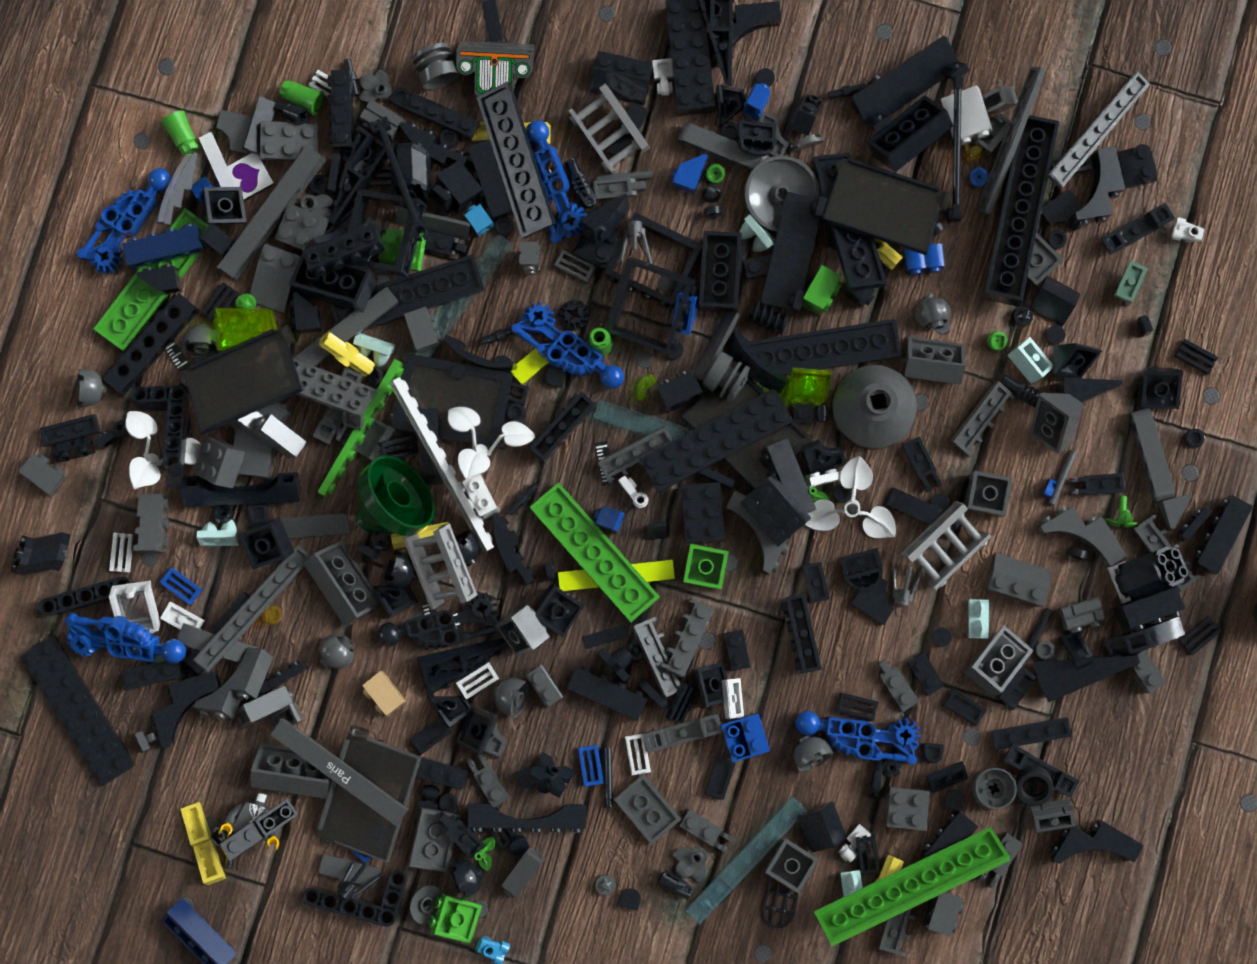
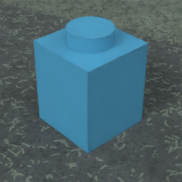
M480 204L478 206H471L467 209V213L464 214L478 237L494 227L493 222Z

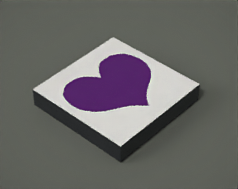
M254 153L227 166L236 187H242L244 201L275 185L259 155Z

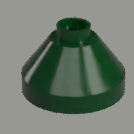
M384 455L375 458L360 472L356 520L362 529L367 532L376 531L401 536H413L432 522L435 514L432 493L421 475L409 464L399 458Z

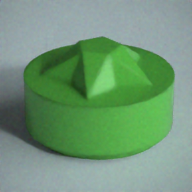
M714 163L707 168L706 177L710 182L719 183L724 179L725 170L720 164Z
M244 293L237 298L236 307L242 313H250L256 307V300L251 294Z
M993 331L987 337V345L993 350H1002L1007 344V337L1003 332Z

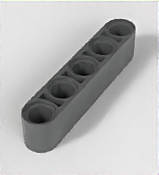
M687 122L684 123L677 139L684 146L749 172L759 163L770 158L768 155L753 156L746 154L739 149L736 141Z
M1146 408L1129 413L1131 428L1153 501L1158 503L1175 498L1174 486L1151 410Z

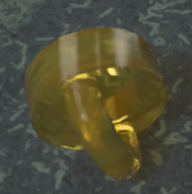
M970 144L964 145L966 152L964 158L968 163L976 161L983 154V150L979 145L974 147Z
M270 605L262 614L263 620L266 624L276 625L281 618L279 607Z

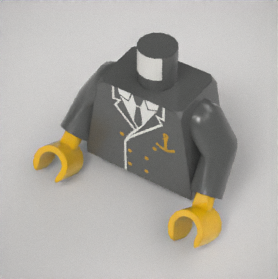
M257 792L254 803L245 801V803H240L228 813L218 833L220 834L222 830H226L228 832L226 838H228L232 831L236 832L271 809L265 806L268 795ZM279 829L261 839L267 841L266 848L268 850L270 844H275V850L278 849Z

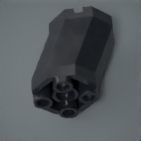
M418 142L396 144L394 153L410 196L428 204L431 200V159L428 151ZM390 164V194L402 196Z
M58 532L35 538L21 535L19 541L20 548L16 547L13 558L16 561H13L10 572L27 575L51 569L60 571L65 560V551L69 547L71 534Z
M1166 546L1118 565L1120 570L1119 574H1116L1115 581L1120 593L1124 596H1130V599L1135 601L1184 582V578L1188 575V570L1180 551L1177 548Z

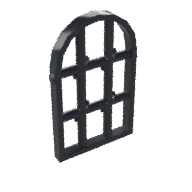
M770 877L763 904V916L770 926L783 928L791 923L795 915L799 894H790L791 889L789 888L786 893L780 892V882H778L777 889H770L772 877ZM769 892L775 893L772 907L766 906ZM780 895L786 896L782 909L776 908L777 899ZM790 897L795 898L793 912L786 910ZM765 909L772 910L769 921L765 916ZM776 911L782 913L779 926L772 924L774 912L776 913ZM785 915H792L790 920L783 925Z

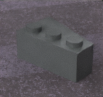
M139 494L137 509L139 528H135V534L139 536L138 545H134L133 551L141 553H166V548L169 546V539L166 537V529L169 528V519L166 518V510H169V499H167L166 495Z

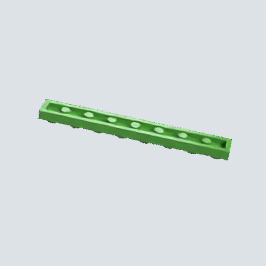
M394 359L377 388L376 395L364 412V426L361 431L354 429L318 490V493L328 497L329 494L332 495L337 487L335 483L338 478L344 476L346 472L345 466L348 461L351 462L355 457L357 445H361L366 437L364 435L365 431L373 426L376 412L382 410L385 404L383 400L386 395L392 393L393 389L389 383L403 374L404 365L402 362Z

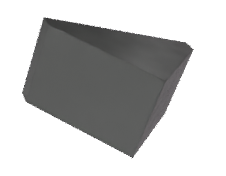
M1187 494L1158 503L1165 528L1168 531L1175 529L1192 495Z
M291 703L269 716L274 727L277 726L282 718L294 726L305 720L297 703Z

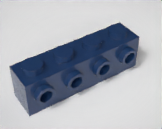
M187 224L182 229H167L162 234L151 233L146 235V238L128 239L126 243H122L126 264L129 268L135 269L204 252L206 250L204 241L200 238L202 235L201 229L197 225Z
M183 898L168 910L160 920L202 964H229L237 955L234 948L227 944L220 937V934Z

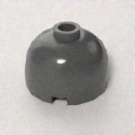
M197 325L190 328L184 334L182 352L185 355L188 352L192 354V358L202 357L206 359L221 351V341L217 332L207 325Z
M78 369L77 394L79 395V400H77V406H93L101 400L102 394H106V383H102V378L97 372L89 369Z
M508 678L500 685H497L493 695L495 696V704L498 710L513 718L519 716L524 708L521 707L523 699L526 702L528 699L529 683L517 678Z
M809 736L799 740L800 744L796 746L793 753L799 772L812 770L811 766L814 765L819 767L833 756V752L825 740L818 737L810 738Z

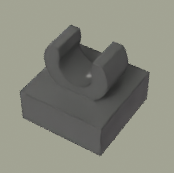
M143 731L135 734L143 752L151 750L149 743L157 740L155 732L146 736Z

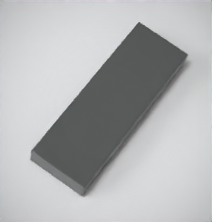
M323 854L319 873L343 879L350 864L354 862L355 865L347 881H350L360 867H362L363 863ZM367 865L354 883L365 885L380 874L381 868ZM377 881L370 887L376 888Z

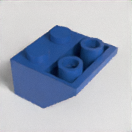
M758 713L721 725L732 762L770 751Z

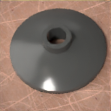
M433 885L419 888L410 900L409 911L411 917L420 924H429L431 916H435L437 911L435 901L437 897H441L443 892Z

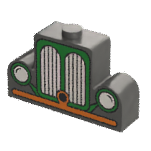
M458 46L457 70L463 75L475 72V95L477 96L505 82H510L514 91V73L520 78H526L533 70L534 50Z

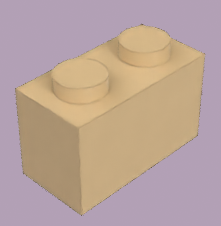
M383 671L378 672L362 685L365 688L363 693L369 700L373 699L376 702L375 708L381 715L389 716L406 702L405 698Z

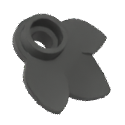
M379 69L375 76L371 74L361 76L360 84L364 90L358 98L367 103L371 99L373 101L388 99L391 96L392 88L388 83L389 77L387 73Z
M320 194L316 197L314 195H305L300 201V207L329 219L332 217V213L328 207L331 206L333 200L325 194ZM309 201L313 202V206L311 208H308L307 206Z
M682 847L673 853L674 858L679 861L675 870L677 877L687 878L692 876L696 883L704 879L707 873L705 863L708 856L703 848L694 847L689 849ZM694 855H699L701 859L696 860Z

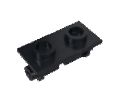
M84 436L74 439V446H72L70 440L56 443V446H53L54 451H52V454L58 462H67L70 459L94 454L96 451L91 445L93 444L92 437Z

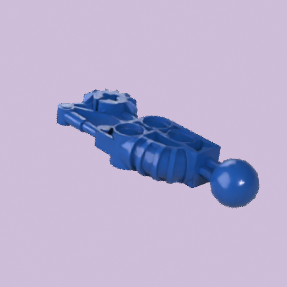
M532 121L528 124L526 132L529 141L536 144L539 150L535 152L534 157L550 206L554 200L559 213L557 229L555 225L548 228L551 234V241L559 243L565 236L572 238L574 233L576 236L581 235L582 227L580 220L586 217L588 213L582 214L583 207L577 208L576 203L568 202L566 192L569 189V181L555 147L548 145L549 128L543 121ZM550 163L555 165V170L552 173L548 169ZM558 180L562 182L560 190H557L555 186ZM572 217H575L576 220L573 221V224H568Z
M163 168L153 169L147 177L149 186L145 192L140 189L136 191L130 189L127 190V193L122 192L118 199L115 198L114 204H110L109 207L102 211L101 217L96 223V231L88 239L84 247L77 251V256L83 260H90L91 266L96 267V271L99 273L102 271L105 275H108L110 271L116 273L115 267L121 268V265L118 263L124 261L120 257L123 251L119 246L126 237H134L138 234L158 204V201L154 199L158 192L166 191L171 180L170 173ZM138 208H142L141 213L135 215V211ZM116 213L115 219L110 221V216ZM131 223V228L125 231V226ZM112 231L103 244L92 249L101 232ZM97 252L101 253L105 257H109V259L105 260V258L99 255Z
M539 302L537 307L535 303H531L532 309L526 307L525 311L527 313H523L521 321L512 326V333L514 335H518L524 341L530 343L550 365L563 369L564 373L569 372L571 376L579 375V377H582L585 373L592 374L596 371L600 374L601 382L605 387L615 389L622 385L624 373L620 367L604 364L602 362L603 356L573 332L565 331L562 333L553 327L555 324V319L552 318L554 312L548 311L549 305L543 308L542 302ZM535 316H536V317L542 316V320L538 319V320L536 321V320H535ZM525 331L540 333L552 343L539 344ZM566 338H570L573 341V343L571 345H565L563 343V340ZM585 350L588 355L581 357L578 355V351ZM557 352L561 355V357L559 359H553L551 357V354Z
M70 613L65 619V623L70 629L66 643L70 645L69 649L75 650V654L80 653L82 657L92 655L100 647H106L108 652L114 657L153 662L157 655H162L163 659L171 664L179 663L186 655L185 645L181 641L170 639L164 644H160L159 636L151 634L149 632L150 629L146 630L144 625H137L136 622L130 623V621L122 616L114 618L101 617L100 620L78 617L75 613ZM87 625H96L100 631H95Z
M804 711L797 716L796 728L801 734L809 736L815 734L818 730L825 731L827 738L830 739V746L835 747L837 752L841 751L846 756L851 754L852 757L870 760L890 759L909 764L917 762L914 749L919 746V743L915 741V738L919 739L921 735L915 733L920 730V727L913 728L915 721H911L908 724V718H904L903 724L900 719H897L896 723L898 726L890 724L887 730L875 729V726L868 721L827 716V720L819 719L818 715L811 711ZM844 723H850L851 730L848 733H843L842 731ZM864 725L870 726V733L868 735H862L861 728ZM905 730V732L909 733V735L906 736L903 740V737L900 736V733H904ZM875 741L892 743L905 754L882 753L875 744ZM863 744H866L868 746V752L864 755H861L859 753V747Z

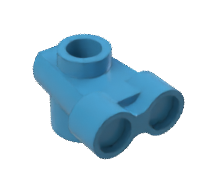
M484 936L478 940L475 951L490 958L492 963L502 964L505 954L509 951L510 944L504 941L495 942L490 937Z

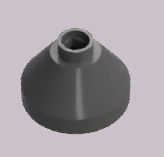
M881 365L864 366L849 373L837 387L832 400V416L840 434L853 445L870 450L884 449L900 441L911 429L917 412L916 397L906 378L897 371ZM875 395L882 397L887 407L874 410L870 397Z

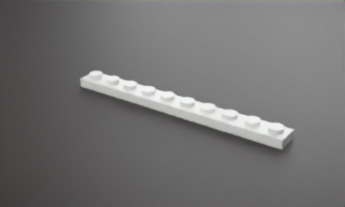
M400 377L393 380L389 384L470 530L476 536L481 550L488 551L494 547L492 545L493 539L488 532H485L481 517L479 515L476 516L472 501L466 498L464 494L465 488L455 478V470L445 460L446 454L442 448L438 447L436 443L437 438L433 431H429L425 416L419 413L417 401L409 395V388L404 380H401Z

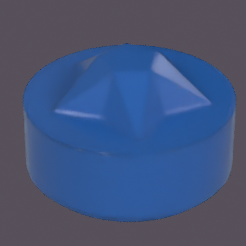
M982 167L973 169L969 176L970 182L978 187L985 185L989 178L988 171Z

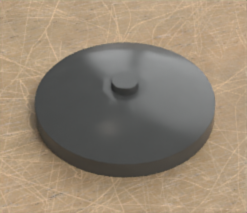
M774 156L765 159L753 168L746 180L744 201L747 211L760 226L767 230L778 232L787 193L792 192L817 199L820 196L818 181L812 170L804 162L794 157Z

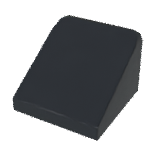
M666 523L648 524V539L667 538Z

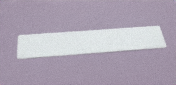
M212 132L199 137L220 186L236 187Z

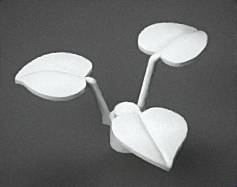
M455 407L448 410V423L454 430L466 432L470 429L472 432V449H464L458 456L459 468L466 480L488 470L490 460L487 456L491 455L493 449L502 438H504L505 444L514 447L525 445L535 438L534 433L524 424L514 421L508 422L502 426L503 434L499 435L488 450L485 445H476L474 427L480 424L479 415L474 410L466 407Z
M130 411L127 413L125 421L128 433L137 439L147 438L145 453L143 454L144 458H134L129 465V477L133 489L154 485L159 481L161 474L157 466H161L163 461L162 459L159 460L156 454L148 453L151 441L150 435H155L158 431L156 422L152 417L143 412ZM187 438L185 464L188 465L196 464L202 446L200 442L193 438Z
M860 456L847 462L840 474L842 486L853 488L852 498L845 503V508L835 509L831 501L820 499L814 502L817 510L808 513L811 519L805 524L815 530L828 531L834 529L839 524L840 518L837 513L841 512L846 513L849 517H855L858 514L868 516L863 521V529L870 537H895L896 534L895 521L888 509L882 506H875L871 513L861 511L859 502L855 500L856 488L865 490L873 481L871 468Z

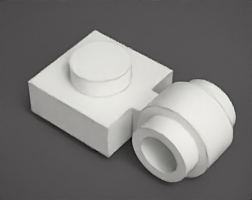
M671 58L653 60L654 81L660 80V83H657L658 95L668 96L669 93H673L672 82L667 80L673 79Z
M623 476L619 479V483L632 498L635 507H646L648 497L644 493L636 492L635 488L637 485L631 477L627 479ZM640 497L644 499V502L641 504L637 502V499Z
M860 824L846 838L851 844L847 845L845 843L838 851L840 857L845 861L852 862L857 856L855 852V837L863 838L865 835L870 837V833ZM864 843L861 844L862 851L864 850Z

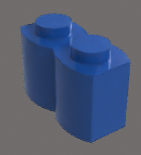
M755 83L744 103V114L756 120L760 118L771 94L767 85L763 83Z
M930 244L927 255L903 249L905 273H910V275L922 274L921 271L938 273L945 266L942 244Z

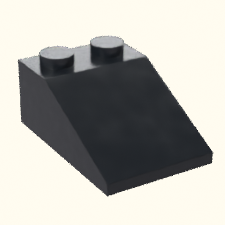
M1063 378L1056 383V393L1070 394L1081 403H1085L1122 385V380Z

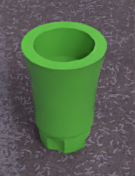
M289 80L283 82L279 92L280 97L306 108L313 116L320 111L325 97V93L322 90L313 89Z
M185 111L174 112L161 120V124L167 130L182 155L185 156L187 153H193L199 149L195 141L196 138L187 121Z
M596 328L591 331L587 344L602 356H606L613 348V339L607 330ZM598 338H602L604 340L602 342H596Z

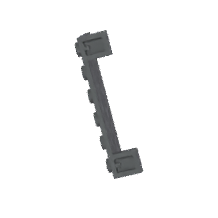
M277 352L270 354L255 376V392L265 396L276 393V387L286 389L291 386L282 355ZM293 359L303 389L302 392L296 395L342 411L343 425L361 431L364 426V412L376 395L377 390Z

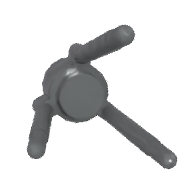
M627 222V228L624 229L619 262H623L629 236L630 239H633V251L637 250V239L642 237L648 263L652 264L645 228H642V222Z
M908 567L904 588H899L898 592L895 568L892 569L893 591L891 598H895L894 603L909 606L910 601H913L914 593L924 572L922 567L911 592L908 590L912 567Z

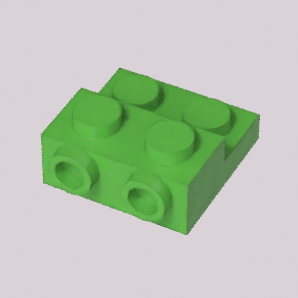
M386 229V234L382 236L385 250L379 254L380 263L396 264L404 230ZM424 233L419 234L422 242H417L410 271H421L426 240L424 241L422 237Z
M442 893L441 897H437L435 901L437 911L435 916H431L429 920L430 931L435 935L471 943L482 905Z

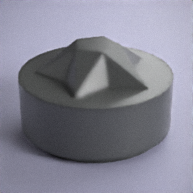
M601 875L596 880V890L602 895L611 894L615 888L614 879L609 875Z

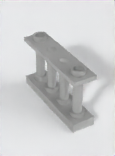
M604 84L599 88L602 92L600 94L601 97L577 114L571 108L569 112L572 116L569 118L575 126H580L603 160L601 164L606 172L611 171L615 174L617 173L613 167L615 164L636 149H642L646 152L650 149V146L610 88ZM604 103H610L613 107L610 110L611 112L587 129L581 120ZM615 118H620L624 123L621 125V128L600 144H597L592 135ZM631 133L634 138L632 143L608 160L603 150L623 135Z
M955 501L901 553L906 560L912 563L917 561L932 578L927 584L936 590L943 587L947 579L979 548L986 546L988 540L992 537L984 531L977 532L964 516L968 508L958 501ZM955 521H959L973 538L966 546L950 529V526ZM942 534H945L959 551L952 560L936 543ZM927 548H931L946 565L938 573L922 556Z
M450 523L442 525L433 531L434 535L419 538L417 533L416 535L405 537L403 539L431 610L443 604L446 598L458 596L461 603H466L477 595ZM438 543L441 553L426 556L423 546ZM444 560L448 571L433 574L430 563ZM451 578L455 589L441 592L437 581Z

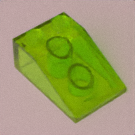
M215 308L213 329L216 333L218 350H226L271 329L278 332L273 309Z
M793 367L788 376L789 382L786 399H791L792 403L810 401V404L821 405V402L824 403L827 398L832 371Z

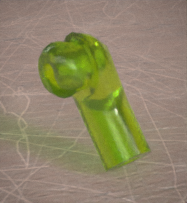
M645 375L637 382L636 400H646V390L656 383L654 375Z

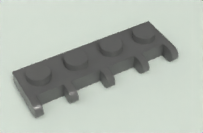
M995 380L950 441L965 455L971 457L972 453L969 449L975 441L981 444L983 441L979 437L987 426L991 429L993 428L994 424L990 421L998 411L1002 414L1005 412L1002 405L1008 398L1014 400L1015 395L1002 383Z
M664 425L598 460V464L611 485L614 483L611 476L621 471L625 477L629 474L626 469L638 462L643 468L640 458L674 440Z
M1153 514L1133 529L1149 552L1166 546L1171 547L1163 536L1168 530L1163 528L1159 531L1152 522L1156 519V514ZM1178 543L1174 544L1171 548H1178ZM1190 559L1184 561L1186 567L1191 563ZM1187 568L1188 575L1184 578V582L1175 587H1178L1179 592H1181L1202 575L1197 573L1193 576Z
M691 598L688 600V603L694 606L691 615L683 613L681 616L682 619L687 621L683 632L675 630L673 634L680 638L675 650L670 647L666 649V652L672 655L669 664L660 663L659 665L661 669L681 678H684L714 611V608Z
M653 617L631 628L662 696L666 698L678 692L680 682L676 675L659 667L660 663L669 664L668 656L671 654L664 650L659 638L665 635L663 632L657 634L652 624L657 621V618Z
M911 909L886 920L879 949L905 957L906 953L900 951L902 939L910 940L911 935L904 933L908 919L916 921V916L910 914Z

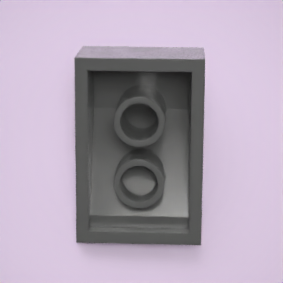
M267 244L264 245L250 292L255 298L256 304L285 314L293 292L289 283L301 256Z
M1003 625L974 657L963 673L993 698L1004 691L1033 650Z

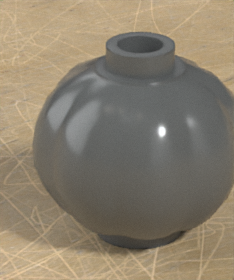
M933 294L924 296L923 301L915 309L916 321L922 327L929 328L930 331H936L945 327L944 324L951 316L949 304L940 297H934Z
M332 634L326 636L319 646L320 663L327 669L329 667L335 669L346 668L353 660L354 650L352 647L354 644L345 635Z

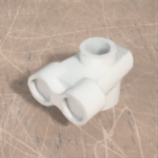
M1177 217L1171 239L1178 241L1184 239L1188 243L1194 241L1201 242L1204 229L1186 222V219Z

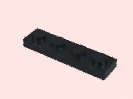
M412 93L404 107L406 112L470 140L473 139L480 126V121L415 93Z
M1068 717L991 731L994 750L1010 748L1012 743L1016 746L1072 737Z

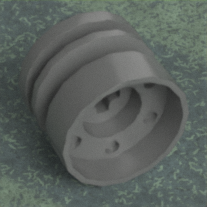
M447 43L431 44L418 50L412 56L416 71L420 72L418 76L425 90L442 88L451 84L460 76L455 62L451 61L453 56Z
M722 351L706 376L702 387L712 393L718 386L721 387L719 397L722 398L726 391L730 393L726 401L731 402L746 383L750 367L746 365L742 372L739 371L742 362H738L734 368L731 367L733 357Z
M1000 768L983 770L976 775L972 782L971 790L977 804L985 809L997 810L1005 808L1013 802L1016 797L1017 786L1009 772ZM993 784H995V789H997V792H993L991 794V790L988 789V786H993Z

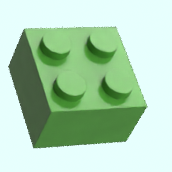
M822 265L807 290L801 306L821 316L822 312L827 313L833 301L831 296L836 297L843 284L840 282L842 276Z
M690 544L683 583L721 591L729 551Z

